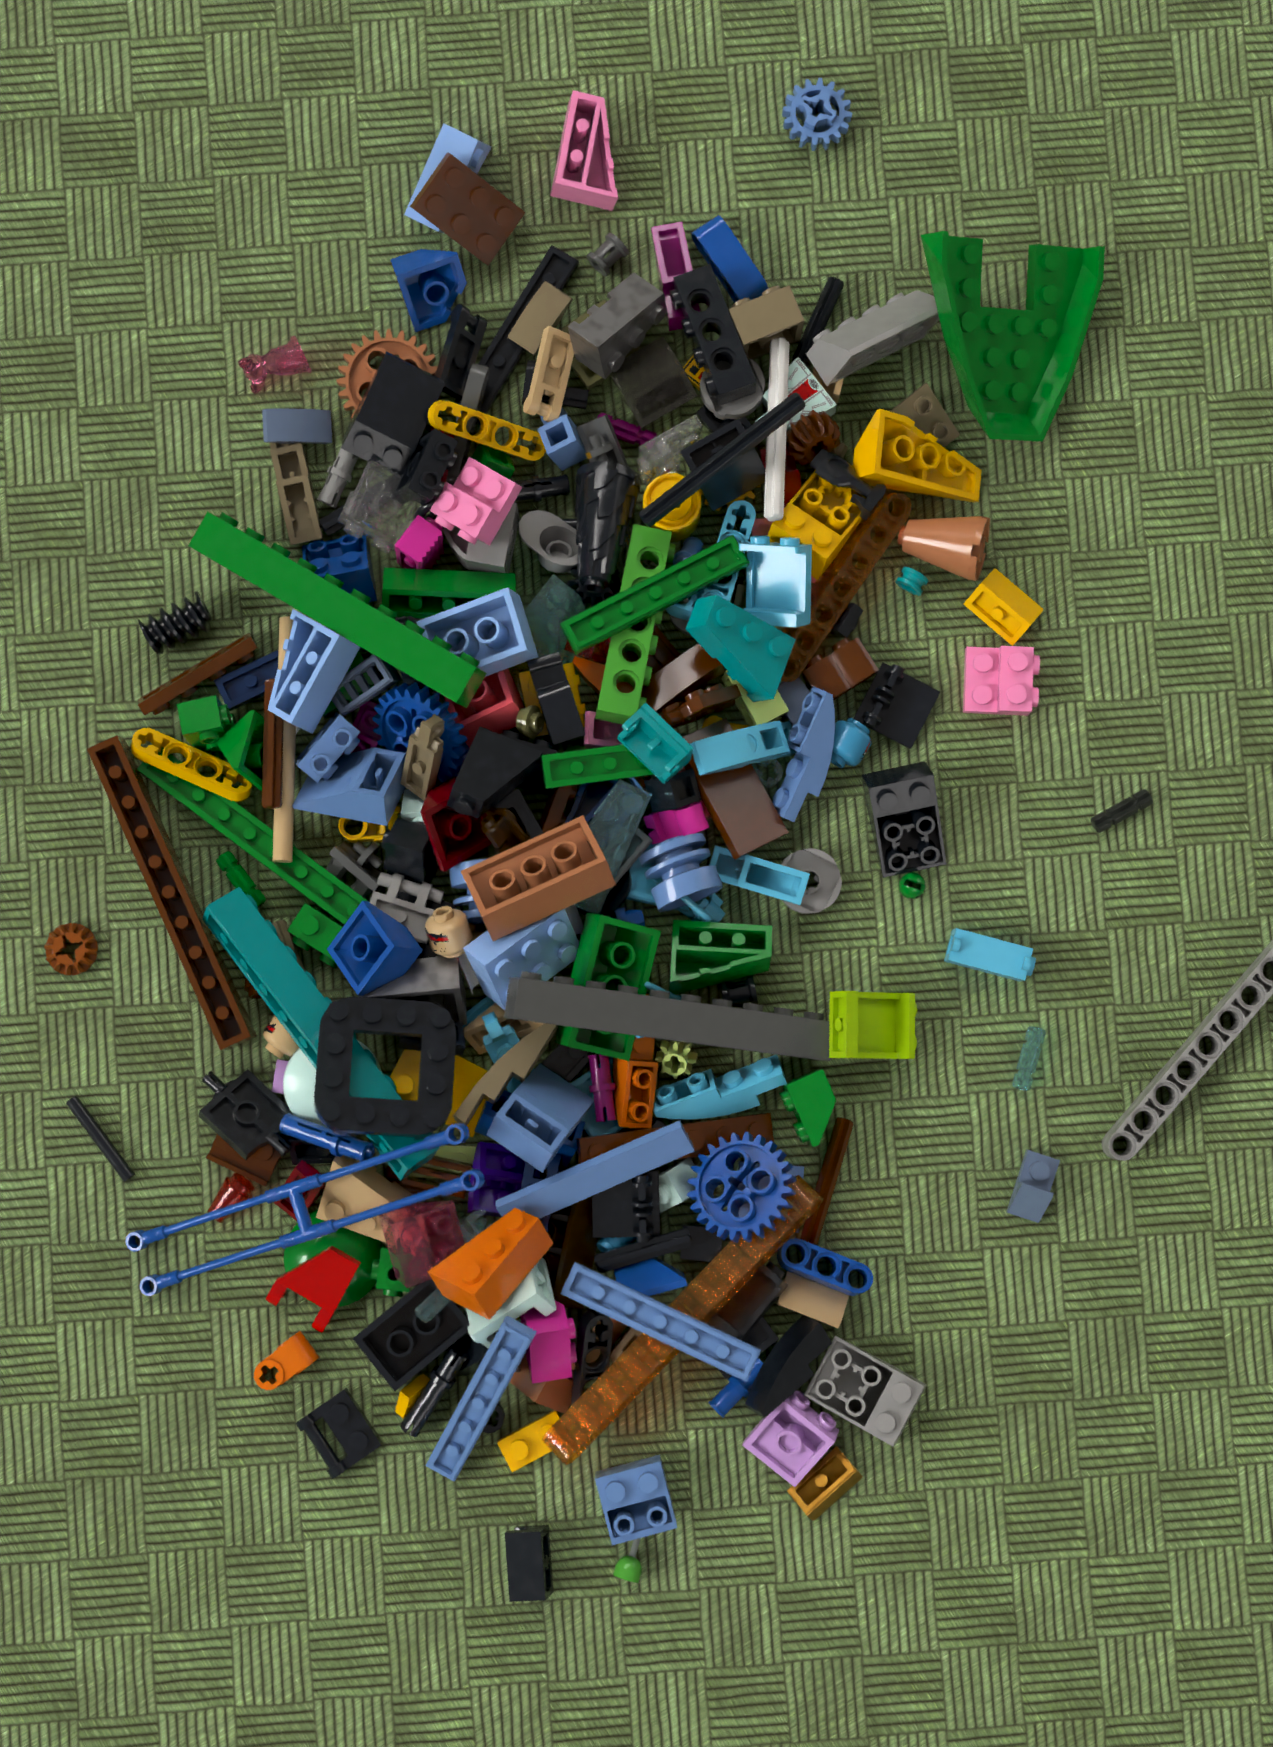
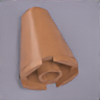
M970 516L908 520L906 526L901 525L898 534V544L902 545V551L969 581H976L980 577L986 556L984 549L985 543L989 540L990 518Z

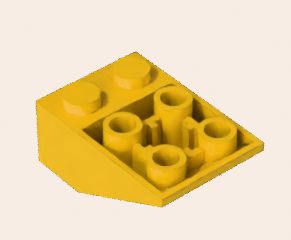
M814 471L784 508L782 520L772 522L767 536H770V542L780 543V538L796 537L800 538V544H812L811 576L818 580L836 558L862 520L860 509L850 501L853 494L861 495L851 488L832 485Z

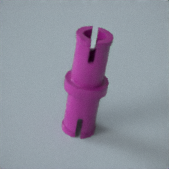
M596 1054L590 1055L588 1060L592 1085L589 1086V1091L593 1093L595 1120L596 1122H606L605 1107L607 1121L617 1120L613 1090H616V1085L611 1080L609 1056L599 1054L601 1068H599L598 1056Z

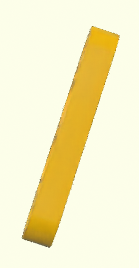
M436 401L428 410L429 423L437 430L526 460H539L546 452L539 432L449 401ZM446 410L447 414L459 417L457 423L447 420L442 422V418L438 417L439 411ZM475 416L480 421V430L477 434L470 435L466 429V424L471 417ZM504 426L509 432V439L505 444L499 445L496 442L495 433L497 429ZM518 438L532 441V443L536 444L535 450H529L527 447L517 445Z
M141 728L134 733L131 751L137 759L231 801H243L250 796L252 783L235 771L230 763L151 728ZM147 741L152 743L147 748L141 746V744H145ZM161 747H164L162 756L158 755V752H161ZM180 753L186 760L183 763H173L169 760L168 755ZM202 766H209L215 770L216 774L212 777H205L199 773L198 769ZM222 774L226 775V777L223 778V783L220 782ZM237 781L242 783L238 789L232 787V784H236Z

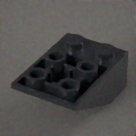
M923 761L862 774L866 806L882 877L885 878L946 865L934 774L927 763Z

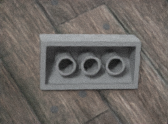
M918 290L905 296L903 293H899L892 297L886 303L887 305L881 308L878 304L872 306L862 314L861 318L855 319L850 317L843 321L837 327L838 329L832 332L829 329L820 332L813 338L814 344L806 355L826 386H829L924 338L940 320L935 297Z

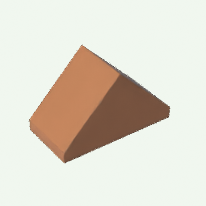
M525 1354L521 1360V1372H515L510 1383L535 1403L566 1414L571 1405L573 1378L532 1384Z

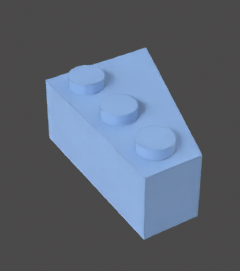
M443 123L404 215L438 232L444 233L412 209L410 205L447 152L478 174L491 146Z
M292 609L290 619L294 621L290 637L284 641L283 649L286 650L282 670L277 669L268 710L290 724L313 734L358 653L360 646Z

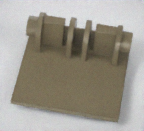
M924 383L890 411L909 417L915 422V427L925 434L931 433L938 438L936 442L943 447H946L960 435L927 383Z

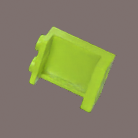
M830 991L829 1058L914 1059L917 1047V1038L915 1036V1017L917 1014L915 993Z

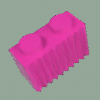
M417 515L394 545L397 563L403 568L432 570V565H436V560H440V555L444 554L443 527L430 517H427L425 520Z

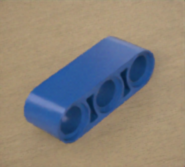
M721 216L714 217L691 232L695 246L707 264L711 265L714 274L734 303L743 298L753 300L762 296V293L769 289L765 279Z
M789 1239L780 1246L777 1252L778 1263L786 1271L851 1296L860 1295L870 1289L873 1284L872 1271L866 1265L802 1239ZM793 1246L800 1250L802 1255L800 1263L794 1264L788 1261L786 1258V1249ZM819 1259H827L832 1264L833 1269L830 1276H823L817 1270ZM850 1271H857L862 1275L863 1285L861 1288H854L850 1285L848 1281Z

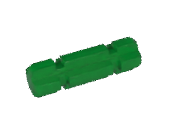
M229 851L224 852L216 859V863L222 871L227 872L226 877L235 889L240 887L246 895L249 894L259 908L264 904L266 898L260 890L255 889V883L240 864L237 865L238 860Z

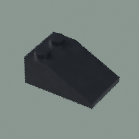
M386 351L344 434L341 448L401 478L428 423V410L438 400L445 381Z

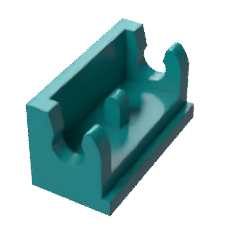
M647 703L643 704L621 726L624 730L618 735L617 739L663 784L668 782L690 762L693 747Z

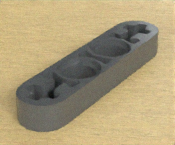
M473 363L461 401L462 406L480 412L489 379L490 367ZM475 416L471 417L466 424V429L470 435H474L478 418ZM455 435L454 439L458 443L454 451L458 453L454 465L448 471L447 483L451 485L455 483L466 463L472 442Z

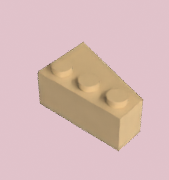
M344 1155L341 1157L336 1156L332 1162L330 1172L360 1161ZM373 1166L326 1182L316 1218L324 1221L330 1219L338 1220L413 1194L397 1182L391 1183L377 1173V1168ZM421 1201L344 1226L343 1228L411 1251L420 1232L428 1205Z

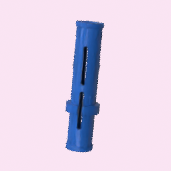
M287 1113L280 1122L279 1129L282 1134L328 1149L332 1155L337 1157L344 1155L361 1162L373 1156V1143L352 1137L350 1133H346V1136L333 1133V1130L296 1117L290 1113Z

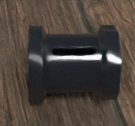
M752 975L747 976L746 980L728 984L726 982L720 983L722 999L733 1001L732 1006L749 1002L758 1004Z

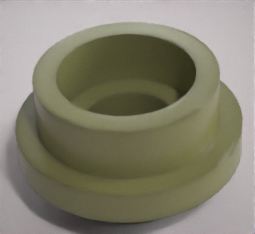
M529 705L527 708L519 710L516 718V728L518 733L524 734L526 738H536L544 728L545 719L538 706Z

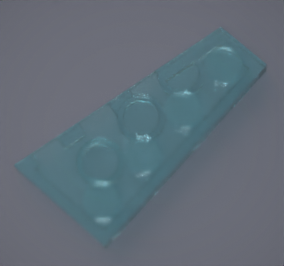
M620 779L595 811V816L588 824L607 859L614 879L652 796V793ZM611 888L574 904V906L599 915Z

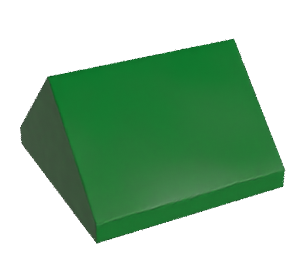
M251 710L228 730L216 744L232 768L262 791L264 717L257 711Z

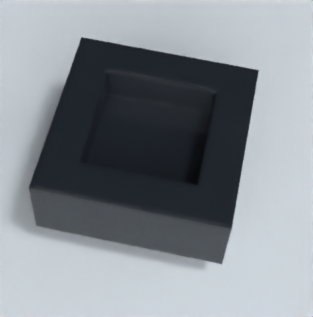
M837 600L821 628L831 635L847 638L857 627L858 619L864 610L855 603Z

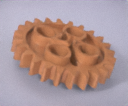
M387 329L385 338H381L378 331L375 330L374 340L369 341L363 335L362 341L364 345L362 347L354 343L351 344L355 354L353 356L349 354L343 355L348 366H338L339 372L345 375V377L337 379L336 382L338 386L346 387L338 395L340 399H349L343 407L345 411L355 409L351 416L353 418L362 400L363 390L368 388L377 371L370 367V362L374 357H384L387 351L393 355H398L400 359L434 376L438 366H430L436 360L435 355L424 356L428 347L426 344H422L417 348V337L415 335L407 342L405 341V333L402 330L397 338H393L391 329Z

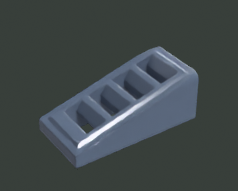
M371 655L345 674L332 701L341 716H346L401 680V677L394 666L375 655ZM374 666L378 667L379 671L384 677L383 680L381 679L380 675L378 674ZM367 672L374 683L373 687H370L363 673ZM355 679L363 694L359 695L351 682ZM343 686L353 700L350 703L347 702L340 691V688Z

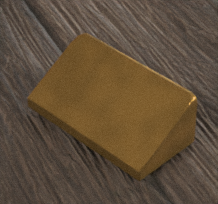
M836 1446L805 1475L796 1487L791 1486L787 1492L803 1512L814 1521L861 1480L863 1476Z

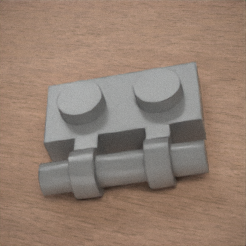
M380 872L377 884L387 887L388 891L386 895L373 891L370 903L406 926L417 942L427 945L428 937L425 931V923L433 915L434 910L427 908L426 904L428 900L441 904L444 891L432 888L433 884L426 882L419 884L406 880L404 875L398 873L390 875ZM403 892L416 896L415 904L398 899V894Z

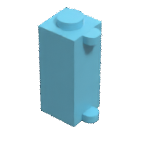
M955 928L951 931L944 962L1021 982L1025 981L1026 975H1032L1036 957H1032L1033 948Z

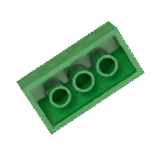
M586 913L571 978H574V985L586 987V981L607 983L606 990L618 991V985L638 987V994L646 995L647 988L644 984L649 982L661 931L603 915ZM559 1025L555 1043L629 1061L635 1035Z

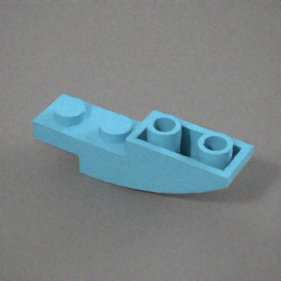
M778 720L690 743L693 747V759L699 775L742 768L751 763L796 754L797 751L788 746L789 732L792 728L790 721L781 723Z
M773 1055L743 1068L729 1071L715 1078L712 1069H708L701 1073L692 1074L690 1077L670 1085H664L655 1090L653 1110L656 1117L667 1119H704L725 1116L759 1106V1094L787 1084L778 1055Z

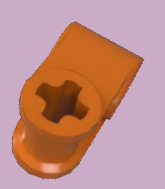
M300 1330L256 1366L254 1380L260 1388L273 1390L292 1376L298 1375L320 1357ZM265 1366L269 1369L277 1368L278 1372L275 1374L277 1381L273 1378L265 1379L264 1375L268 1372Z

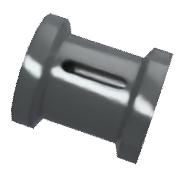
M608 233L605 236L606 241L594 253L589 252L586 255L593 268L605 277L610 274V268L621 257L625 258L629 254L624 243L612 233ZM609 251H612V252L604 259V257L606 256V254H607Z

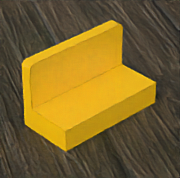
M997 569L992 570L963 604L1012 646L1043 612L1041 606Z

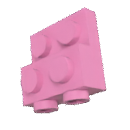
M469 457L454 485L445 482L441 494L435 500L430 511L438 515L435 522L452 531L454 526L460 528L458 536L474 545L477 540H480L490 546L523 487Z
M966 647L963 713L1028 716L1032 712V707H1037L1039 702V688L1033 687V675L1039 674L1040 656L1034 655V647Z

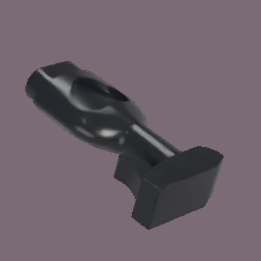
M822 448L814 457L810 467L816 470L815 473L834 486L848 487L861 495L853 494L850 501L860 509V517L867 520L881 504L886 486L884 484H877L873 488L857 477L854 467L849 462L832 451L828 452Z

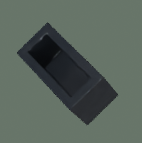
M397 818L391 830L387 829L382 839V848L385 849L386 855L384 869L387 870V874L393 875L398 873L404 875V879L422 884V882L431 884L437 872V860L425 825Z

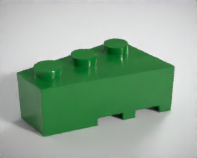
M673 920L669 992L679 994L769 971L772 957L773 926Z

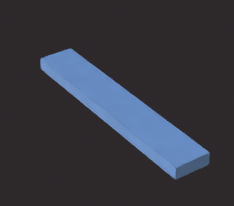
M679 1120L495 1201L496 1209L502 1217L516 1207L540 1219L695 1151L694 1146Z
M577 1262L574 1263L560 1293L745 1382L748 1381L761 1352V1349Z
M506 1315L425 1466L455 1482L537 1331Z

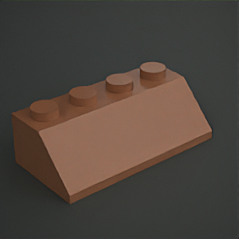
M583 815L461 871L492 941L616 885L607 859Z

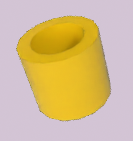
M666 473L656 477L645 490L643 509L686 476L679 473ZM699 490L682 502L679 508L673 509L651 527L671 531L670 542H678L690 536L696 530L700 520L701 495Z

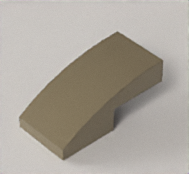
M545 281L520 315L508 338L533 355H537L543 330L548 326L557 327L573 298Z

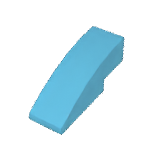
M716 845L709 864L716 866L721 882L797 905H801L810 876L809 873L747 854L734 860L729 849Z

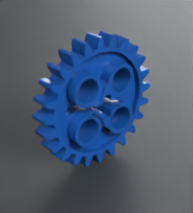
M403 683L399 687L395 686L387 691L385 695L378 699L380 703L374 707L378 714L372 717V720L379 724V726L374 728L373 732L381 735V739L377 741L378 745L385 746L387 750L406 754L410 735L415 733L416 728L421 725L423 720L425 721L432 717L433 714H436L445 721L444 732L440 736V739L444 741L436 785L440 782L444 783L460 771V766L463 765L465 760L463 755L468 752V749L461 745L468 739L466 736L459 734L464 725L455 723L454 719L458 713H449L447 709L450 703L447 701L441 704L438 692L430 696L428 686L419 689L417 683H413L410 686L407 683Z
M733 1132L731 1134V1142L729 1143L721 1136L719 1137L720 1147L715 1148L711 1144L707 1145L710 1152L708 1157L698 1154L699 1159L703 1162L701 1167H691L698 1175L697 1178H691L687 1181L696 1187V1190L687 1193L689 1198L697 1200L690 1208L695 1213L701 1212L696 1220L701 1224L707 1223L706 1230L712 1234L717 1231V1236L722 1240H725L729 1235L731 1241L738 1243L742 1234L743 1239L749 1243L752 1241L753 1232L763 1239L765 1238L763 1228L767 1226L775 1231L776 1226L773 1220L777 1218L785 1221L786 1218L781 1213L782 1208L792 1209L793 1207L786 1201L787 1196L796 1195V1192L788 1187V1184L795 1182L796 1178L791 1174H786L793 1168V1165L788 1161H783L786 1154L781 1149L776 1151L777 1145L771 1140L766 1143V1139L760 1134L754 1140L753 1135L745 1132L741 1141L739 1135ZM744 1157L743 1167L740 1170L734 1171L733 1165L738 1158ZM756 1163H760L758 1168H755ZM770 1176L768 1187L759 1190L760 1180L763 1177ZM740 1183L746 1186L743 1191L737 1188ZM724 1184L723 1194L718 1198H714L713 1192L718 1185ZM749 1203L750 1210L745 1217L739 1218L740 1207ZM728 1206L727 1211L724 1212L723 1208Z

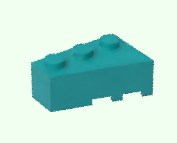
M719 595L697 599L686 630L712 658L718 659L728 670L727 675L732 680H737L748 692L747 696L752 702L774 699L796 639Z

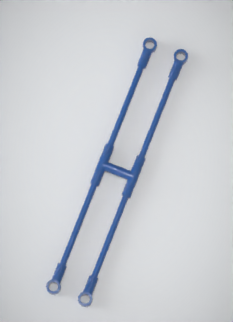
M455 1123L448 1126L445 1131L425 1137L423 1141L322 1175L314 1174L266 1190L262 1195L167 1227L162 1225L147 1231L137 1230L127 1235L125 1242L130 1251L136 1252L145 1249L150 1243L167 1238L169 1234L265 1202L272 1203L288 1197L290 1198L300 1229L281 1235L277 1240L183 1271L175 1270L160 1276L157 1274L146 1276L140 1281V1290L145 1296H153L161 1292L163 1288L181 1283L185 1278L280 1247L285 1249L336 1232L338 1228L439 1195L447 1196L463 1190L475 1191L483 1186L485 1179L480 1170L471 1169L464 1172L461 1177L440 1183L439 1187L338 1220L330 1219L312 1225L303 1197V1192L321 1187L325 1182L424 1149L431 1150L447 1144H461L469 1138V1129L464 1123ZM455 1128L459 1129L461 1132L460 1139H457L454 1136L453 1132ZM470 1174L476 1178L475 1186L469 1182ZM136 1236L140 1239V1245H137L135 1242ZM149 1281L153 1282L154 1290L150 1288Z

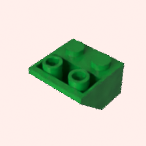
M823 1069L813 1070L788 1081L787 1084L782 1085L784 1091L779 1093L785 1109L789 1112L793 1111L798 1122L793 1123V1127L800 1142H807L811 1147L820 1144L836 1103V1098Z

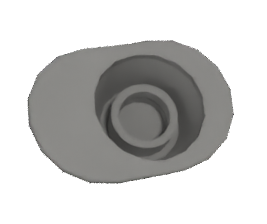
M529 511L522 516L518 524L519 534L522 541L537 553L540 564L546 570L554 573H571V569L577 566L578 558L576 529L558 516L547 511Z

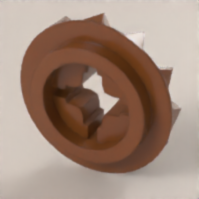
M77 923L59 925L58 928L49 933L47 943L44 945L46 960L55 971L65 975H78L87 971L95 962L98 954V944L94 934L87 927ZM66 939L72 944L83 943L75 950L76 962L69 954L59 955L66 948Z

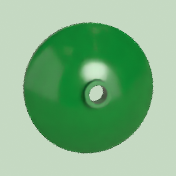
M318 1210L309 1214L312 1225L324 1222V1220L316 1218ZM298 1223L295 1225L291 1232L300 1230ZM341 1227L336 1232L285 1248L284 1267L286 1272L331 1246L361 1262L338 1307L360 1300L377 1282V1280L371 1279L373 1259L380 1260L382 1247L380 1240Z

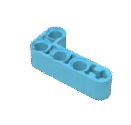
M738 500L730 504L725 514L717 543L734 535L738 544L749 541L756 517L755 509L751 503L745 500ZM737 516L743 517L739 531L733 530ZM739 571L727 577L728 583L720 584L717 582L689 596L688 603H676L666 608L667 612L676 618L689 621L697 599L719 595L730 602Z

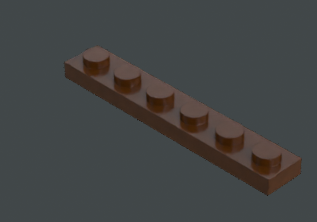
M771 1113L682 1124L693 1143L695 1151L678 1159L698 1157V1154L710 1155L707 1145L711 1144L715 1148L720 1147L719 1137L721 1136L729 1143L731 1142V1134L733 1132L739 1135L741 1141L745 1132H749L753 1135L754 1140L760 1134L766 1139V1143L770 1140L774 1142ZM663 1127L576 1138L579 1164Z

